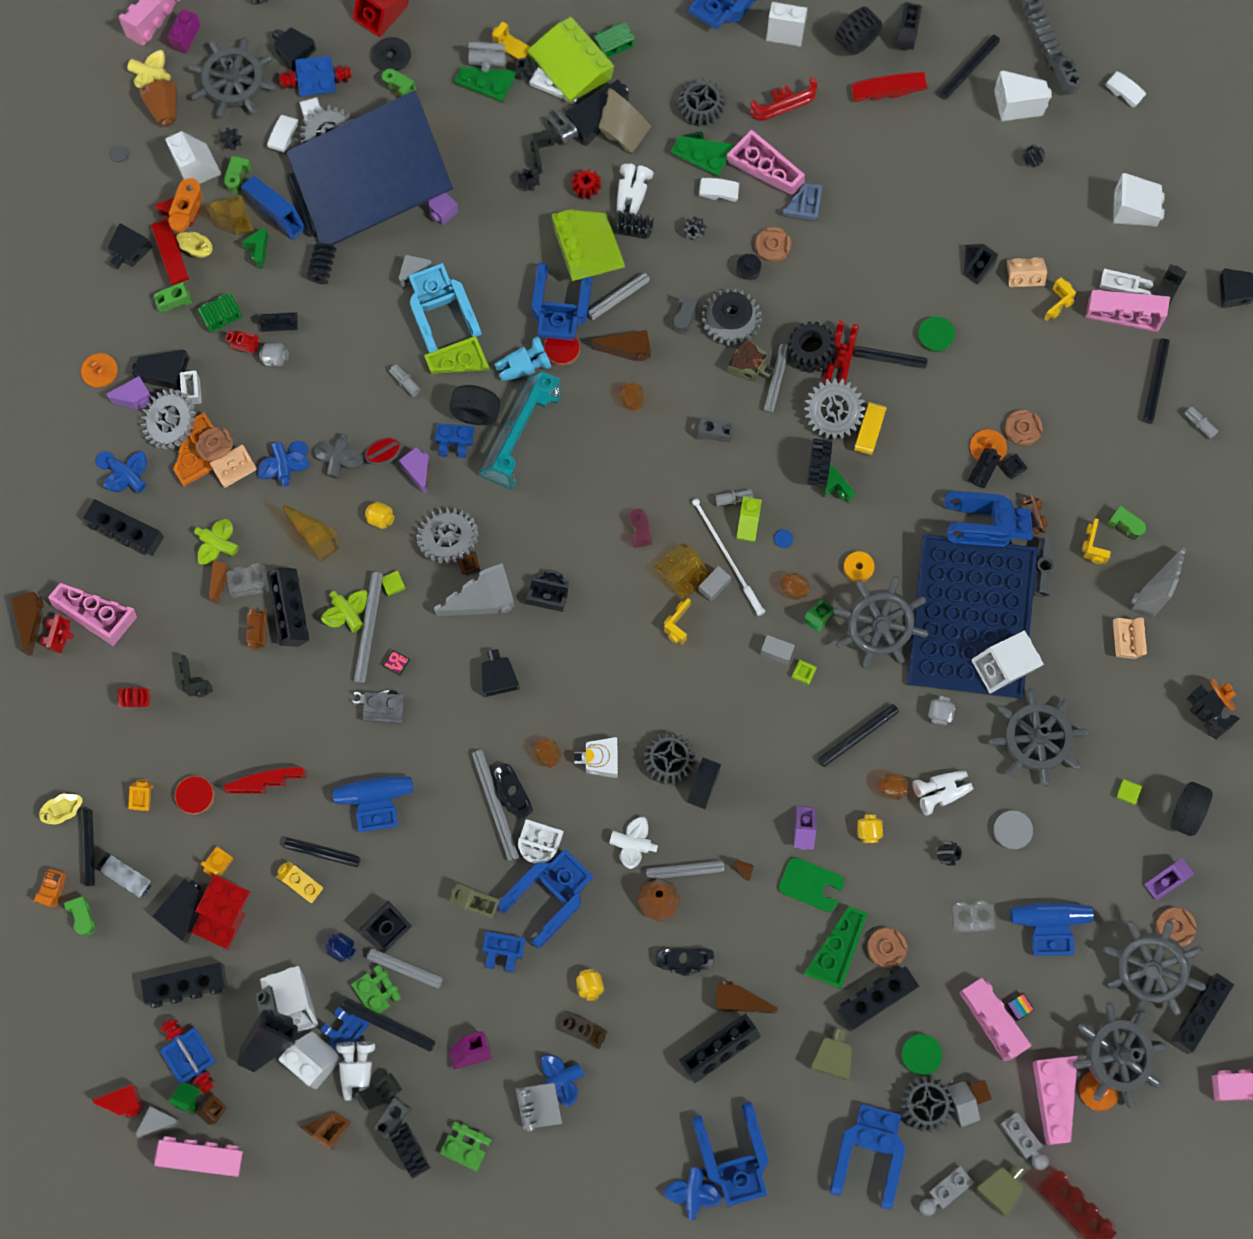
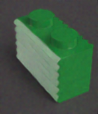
M626 22L622 24L616 23L611 29L606 31L601 30L597 32L594 36V43L609 59L625 50L633 48L635 46V38Z
M231 293L228 295L223 294L218 297V300L206 302L201 308H198L210 333L243 317Z

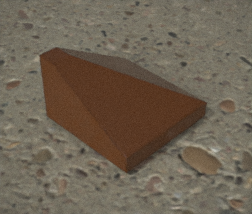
M475 551L470 552L469 555L463 554L464 559L457 558L462 575L481 570Z
M735 860L733 868L747 881H750L754 865Z

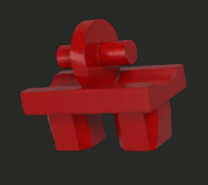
M237 330L235 332L228 331L225 340L231 344L230 348L254 353L259 346L258 335Z
M55 614L54 618H48L46 628L50 630L49 636L44 635L42 637L41 645L56 653H62L67 639H73L74 634L69 632L71 621Z

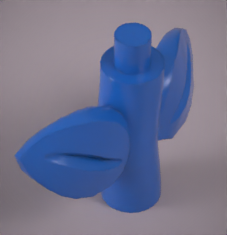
M277 442L271 445L274 457L265 458L261 461L258 467V478L270 479L277 475L278 481H281L282 486L287 487L290 485V471L298 472L305 470L310 466V463L304 455L298 452H292L287 455L284 444Z
M143 451L133 454L126 464L113 457L108 460L111 470L115 473L106 477L103 483L105 488L113 492H121L129 484L136 493H141L146 488L147 484L139 476L147 468V459Z
M549 1054L542 1055V1071L549 1078L543 1084L555 1083L558 1101L568 1107L573 1105L578 1097V1088L572 1081L585 1076L580 1064L577 1063L565 1069V1065L559 1057Z
M690 1167L688 1182L677 1180L668 1185L664 1190L663 1195L668 1200L677 1204L686 1202V1210H689L688 1219L696 1220V1214L700 1212V1205L703 1207H714L722 1202L721 1193L715 1185L702 1184L705 1169Z

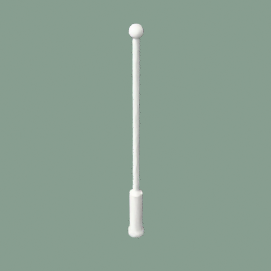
M694 499L692 501V504L696 506L699 510L704 521L706 522L707 526L712 532L714 538L716 539L717 543L719 544L720 548L725 554L727 560L729 561L730 565L735 571L737 577L744 587L743 590L746 596L748 597L749 601L751 602L752 606L754 607L755 611L757 612V616L764 614L766 612L765 609L762 608L751 587L747 586V584L745 583L740 572L738 571L737 567L732 561L730 555L728 554L727 550L725 549L724 545L719 539L717 533L715 532L714 528L712 527L711 523L706 517L704 511L699 505L700 501L698 499Z

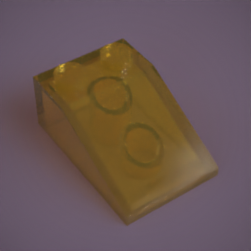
M287 505L282 507L290 523L321 562L339 549L337 544L339 540L331 526L326 527L323 522Z

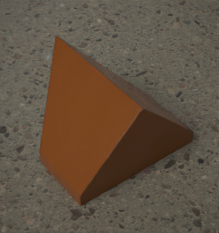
M334 1111L331 1115L300 1128L328 1149L333 1150L351 1122Z

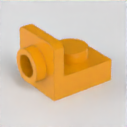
M136 780L130 786L129 809L150 810L151 790L154 787V783H148L147 780Z
M216 847L205 862H201V865L205 867L203 871L209 876L213 877L216 875L221 877L234 858L219 847Z

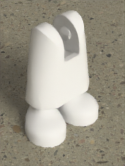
M633 164L621 165L620 173L624 176V179L619 180L617 194V212L620 210L621 215L624 214L627 205L631 206L630 216L632 212L636 216L647 189L644 181L653 178V171L649 168L638 166L636 181L632 185L636 166Z
M956 771L931 777L929 783L918 779L914 780L912 786L917 797H922L932 791L935 793L920 799L923 813L926 816L933 813L934 806L937 803L945 806L974 789L972 783L958 788L955 782L968 777L967 772Z
M354 1042L336 1044V1050L344 1056V1061L339 1062L345 1101L352 1100V1087H359L358 1092L369 1087L372 1061L367 1060V1055L375 1050V1043L357 1042V1062H354Z

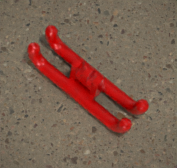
M811 77L808 89L794 95L788 85L784 86L786 93H784L782 88L777 89L779 95H777L775 90L771 91L775 102L766 106H760L756 100H752L750 103L752 107L750 109L751 115L757 120L764 121L809 104L816 97V79Z
M842 320L838 321L834 335L836 356L832 358L833 362L831 365L827 364L828 368H826L823 381L824 386L826 385V379L831 383L834 367L841 369L838 384L844 379V385H846L859 330L858 324L852 325L848 344L846 345L840 343L844 322Z

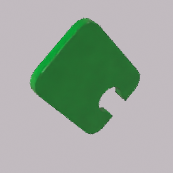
M795 857L790 859L787 864L779 890L787 897L824 912H831L836 907L838 900L826 898L822 892L823 888L830 885L835 890L841 892L844 886V878L837 873Z

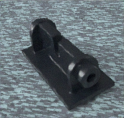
M298 313L261 314L259 316L261 332L298 330Z
M984 448L968 479L969 482L985 489L1001 458L997 454V450Z

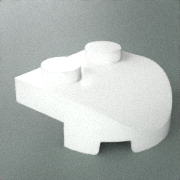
M526 819L518 840V847L522 856L527 861L535 864L546 863L552 860L558 852L564 831Z

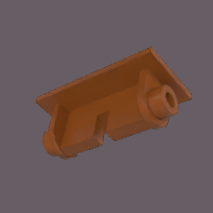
M1031 494L1032 499H1029V497L1022 499V508L1030 509L1033 516L1031 517L1033 535L1039 534V530L1047 533L1046 526H1048L1045 515L1042 516L1040 509H1043L1040 498H1036Z
M249 609L247 613V626L253 627V630L247 629L246 644L253 651L265 647L266 610L256 612V609Z

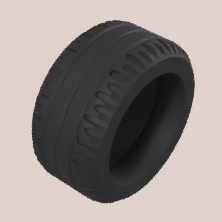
M461 385L452 392L449 410L455 418L465 423L489 425L497 419L500 399L494 392L484 387Z
M1190 782L1186 785L1171 819L1170 825L1172 829L1187 836H1194L1198 832L1213 797L1210 788L1196 782Z

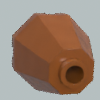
M166 80L147 83L144 90L142 88L139 89L142 100L157 123L163 127L171 126L176 121L178 90L173 80H170L171 84H168Z
M657 878L642 886L637 902L645 917L661 922L675 915L680 897L673 883Z

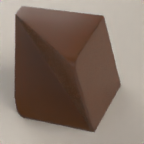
M985 1080L968 1085L976 1098L977 1105L992 1099Z
M211 1094L203 1099L195 1113L208 1125L217 1123L227 1109V1106L214 1094Z

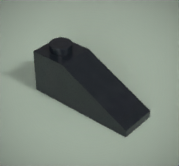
M905 2L896 47L904 50H914L922 5Z

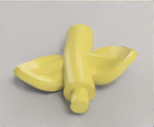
M163 50L151 54L144 64L134 59H130L128 63V71L138 74L134 79L135 86L138 88H145L147 83L154 82V80L170 81L171 75L163 69L165 64Z

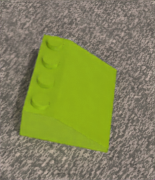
M572 17L558 23L527 50L529 56L537 62L536 64L569 102L612 79L614 65Z
M566 210L552 214L554 231L572 281L625 267L606 213Z

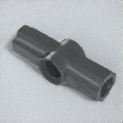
M1052 538L1038 539L1034 595L1038 597L1050 596L1052 571L1055 566V540H1052ZM1040 565H1046L1048 570L1041 569Z

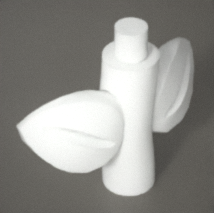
M639 817L631 821L626 828V835L612 831L610 844L623 848L620 853V860L624 866L630 869L640 863L642 859L641 852H657L658 845L651 843L649 839H645L648 835V822L645 817Z

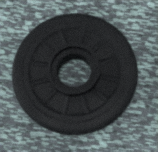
M388 37L375 45L372 58L375 65L383 71L387 69L399 71L409 63L411 50L404 40ZM391 51L396 52V56L393 58L387 56Z
M727 292L720 295L712 306L714 320L726 329L742 328L752 317L753 310L747 297L737 292ZM729 307H735L737 309V313L729 314L727 312V309Z

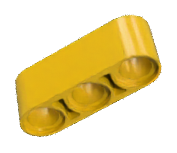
M873 402L868 403L854 451L872 456L887 409L886 406Z

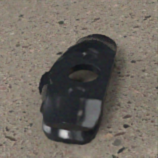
M509 764L499 766L494 774L497 781L495 784L498 790V798L518 818L529 816L533 812V807L515 771ZM511 786H517L520 789V793L515 797L510 796L508 793Z
M703 948L663 949L657 951L656 963L658 968L662 970H670L671 973L681 974V976H690V974L713 967L714 953L711 949ZM682 953L690 954V963L682 964L679 961L680 955Z

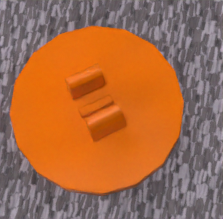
M103 353L89 356L81 367L83 380L86 384L95 388L110 385L116 379L118 373V366L115 360L108 354Z
M985 429L977 432L972 437L970 452L974 459L978 461L984 448L988 450L993 448L1001 456L1000 462L1006 455L1007 443L999 432Z
M1214 678L1210 679L1217 695L1234 712L1236 707L1231 698L1236 693L1232 690L1233 687L1229 683L1221 686Z
M1089 1071L1079 1082L1078 1091L1081 1100L1092 1110L1104 1111L1110 1109L1119 1099L1120 1091H1113L1107 1088L1102 1099L1098 1102L1095 1101L1093 1096L1100 1083Z

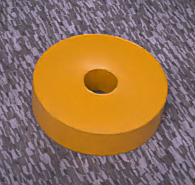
M857 551L847 556L843 569L845 575L851 581L858 582L862 580L865 582L872 576L875 565L870 555ZM856 565H861L862 569H857Z

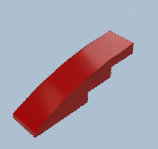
M925 72L887 75L851 84L856 103L870 98L876 101L889 96L895 99L928 89Z
M169 219L153 223L151 226L173 286L190 279L173 230L168 222Z
M294 767L260 772L225 785L224 791L227 794H266L267 786H286V779H306V770L304 767Z

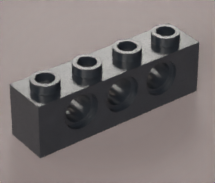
M96 499L93 500L83 517L88 528L94 531L100 530L103 532V535L110 539L115 537L120 540L119 542L126 547L131 545L142 555L149 554L153 556L164 538L159 530ZM110 518L107 524H103L105 519ZM127 526L125 531L119 532L121 527ZM143 534L140 540H135L137 535Z
M277 567L267 573L279 645L299 647L309 641V632L297 569Z
M221 962L140 980L144 1004L151 1006V1008L162 1007L163 1003L171 1001V1004L183 1002V998L191 997V999L202 998L203 994L209 992L211 995L223 993V989L228 988L225 967ZM203 977H208V985L205 987H201V979ZM184 981H188L189 988L186 991H181V984ZM168 985V994L162 996L161 988Z
M897 966L889 972L891 976L888 978L880 977L873 982L874 987L867 990L865 987L856 993L857 998L850 1001L848 998L839 1004L841 1008L837 1013L850 1032L919 987L906 966L903 968ZM890 981H895L898 984V991H891L888 984ZM873 992L881 994V1002H875L872 999ZM856 1003H862L865 1006L864 1013H858L855 1010Z
M1218 973L1209 977L1205 984L1206 989L1200 992L1170 1041L1172 1045L1186 1054L1195 1051L1235 985Z
M744 1013L680 1058L679 1061L695 1084L761 1038V1035L748 1015Z

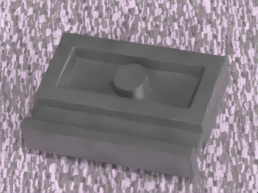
M365 692L363 721L402 724L404 695Z

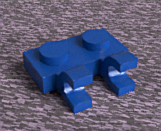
M437 423L435 442L439 444L440 456L447 457L448 445L450 444L458 445V458H466L467 446H473L474 426Z
M486 931L482 950L483 953H488L485 964L486 969L494 970L496 955L507 957L506 972L514 973L516 959H522L526 938Z
M338 1007L334 1014L345 1023L337 1032L325 1023L321 1031L331 1038L328 1044L336 1050V1044L355 1043L370 1024L352 1014L349 1016Z

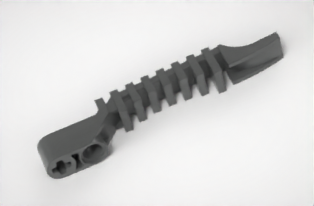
M1021 0L1025 17L1029 20V26H1032V33H1035V39L1039 42V48H1042L1041 52L1042 55H1045L1046 63L1049 62V69H1054L1064 93L1074 95L1082 83V77L1075 61L1071 57L1064 56L1063 46L1059 48L1060 41L1055 42L1057 36L1056 34L1052 35V26L1048 27L1050 20L1049 18L1045 20L1047 11H1042L1045 5L1044 1Z

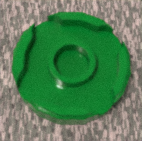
M933 316L922 322L918 330V339L920 344L929 351L942 352L952 345L955 339V329L948 319Z
M918 1034L905 1042L901 1057L908 1071L924 1076L933 1073L939 1068L943 1053L936 1039L929 1035Z

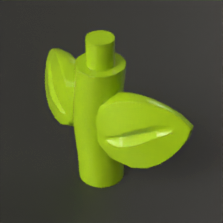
M228 519L216 522L211 531L207 528L201 529L199 527L194 531L196 535L200 536L199 539L205 542L198 550L197 557L200 565L212 563L218 558L220 552L234 557L239 549V545L227 541L233 534V525Z
M360 590L354 592L347 600L343 595H338L336 591H332L329 596L332 598L331 603L334 607L327 609L322 614V622L329 627L337 628L346 621L353 633L357 632L363 627L358 614L366 609L367 591Z

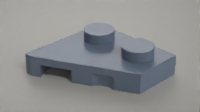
M804 183L799 193L793 197L788 207L783 210V216L817 221L823 185Z

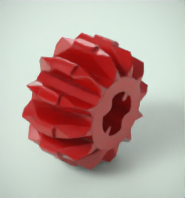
M581 168L580 173L575 172L574 178L571 179L572 191L576 192L577 197L582 195L583 199L586 196L592 199L593 194L598 195L599 190H601V177L597 176L596 170L591 172L590 168L587 171Z
M145 687L118 689L117 701L119 707L134 708L148 707L150 705V689Z

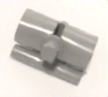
M469 42V65L482 66L483 72H488L491 66L505 67L506 50H504V43Z

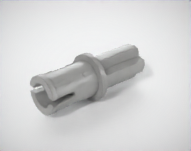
M397 364L392 366L389 371L399 381V385L403 386L412 397L419 394L421 388L411 379V375H407Z
M1190 407L1185 412V415L1196 425V428L1202 430L1209 439H1212L1219 432L1207 420L1208 418H1204L1194 407Z
M751 489L736 492L731 490L729 493L715 495L717 507L727 504L736 505L737 502L743 501V497L753 498V492Z

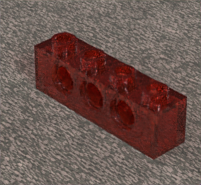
M1053 1170L1036 1187L1084 1239H1112L1117 1234L1114 1230L1115 1225L1108 1218L1104 1219L1099 1214L1100 1210L1094 1203H1088L1085 1200L1083 1191L1077 1186L1073 1187L1068 1182L1070 1178L1062 1170L1060 1172ZM1061 1187L1067 1190V1197L1065 1199L1060 1198L1058 1194ZM1075 1203H1079L1082 1206V1212L1079 1215L1073 1210ZM1092 1218L1097 1222V1228L1094 1231L1088 1226Z

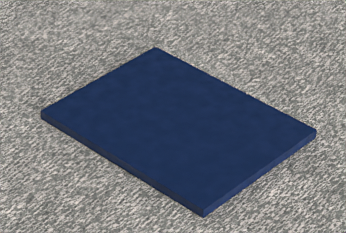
M415 90L287 151L320 243L335 245L454 189Z
M923 534L916 599L923 596L926 598V602L915 608L914 627L927 630L928 636L920 637L912 634L907 685L1016 699L1024 698L1026 675L989 693L971 659L988 648L1023 631L1026 632L1028 637L1030 636L1038 547L1007 544L1004 547L960 544L949 541L946 536Z

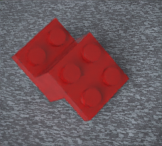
M214 875L196 909L200 916L191 933L228 950L246 916V913L242 910L251 892Z

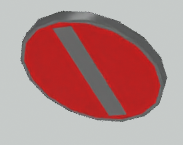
M384 438L370 445L365 456L367 462L372 465H384L397 458L402 447L397 439Z

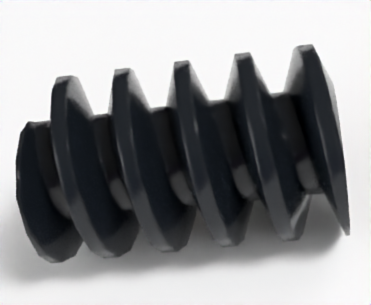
M618 210L615 228H617V233L619 234L624 229L625 235H628L631 230L632 236H635L638 231L639 237H642L645 233L646 238L649 239L653 230L654 217L651 221L649 220V215H646L645 219H642V214L635 218L634 212L628 217L627 211L621 216V212Z
M317 243L313 247L314 251L312 252V258L308 266L309 271L306 275L309 280L316 284H328L326 279L330 278L328 272L332 271L330 266L334 263L331 259L335 258L334 252L337 251V248L331 244Z

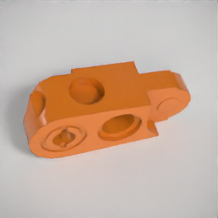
M187 178L180 182L169 212L170 218L168 222L171 229L176 233L185 231L190 222H193L203 199L200 184L193 178Z

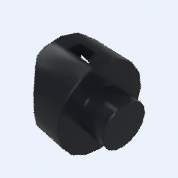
M754 254L742 255L737 261V275L747 280H756L759 277L761 271L760 259Z

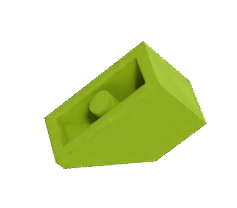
M743 497L737 540L755 542L761 499Z

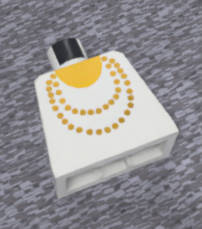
M617 737L587 742L586 752H574V764H586V773L618 778Z

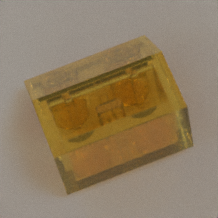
M242 195L231 196L229 199L214 201L206 205L214 226L236 236L254 231Z
M685 543L678 546L655 566L662 579L682 600L699 588L700 584L710 575L695 549Z

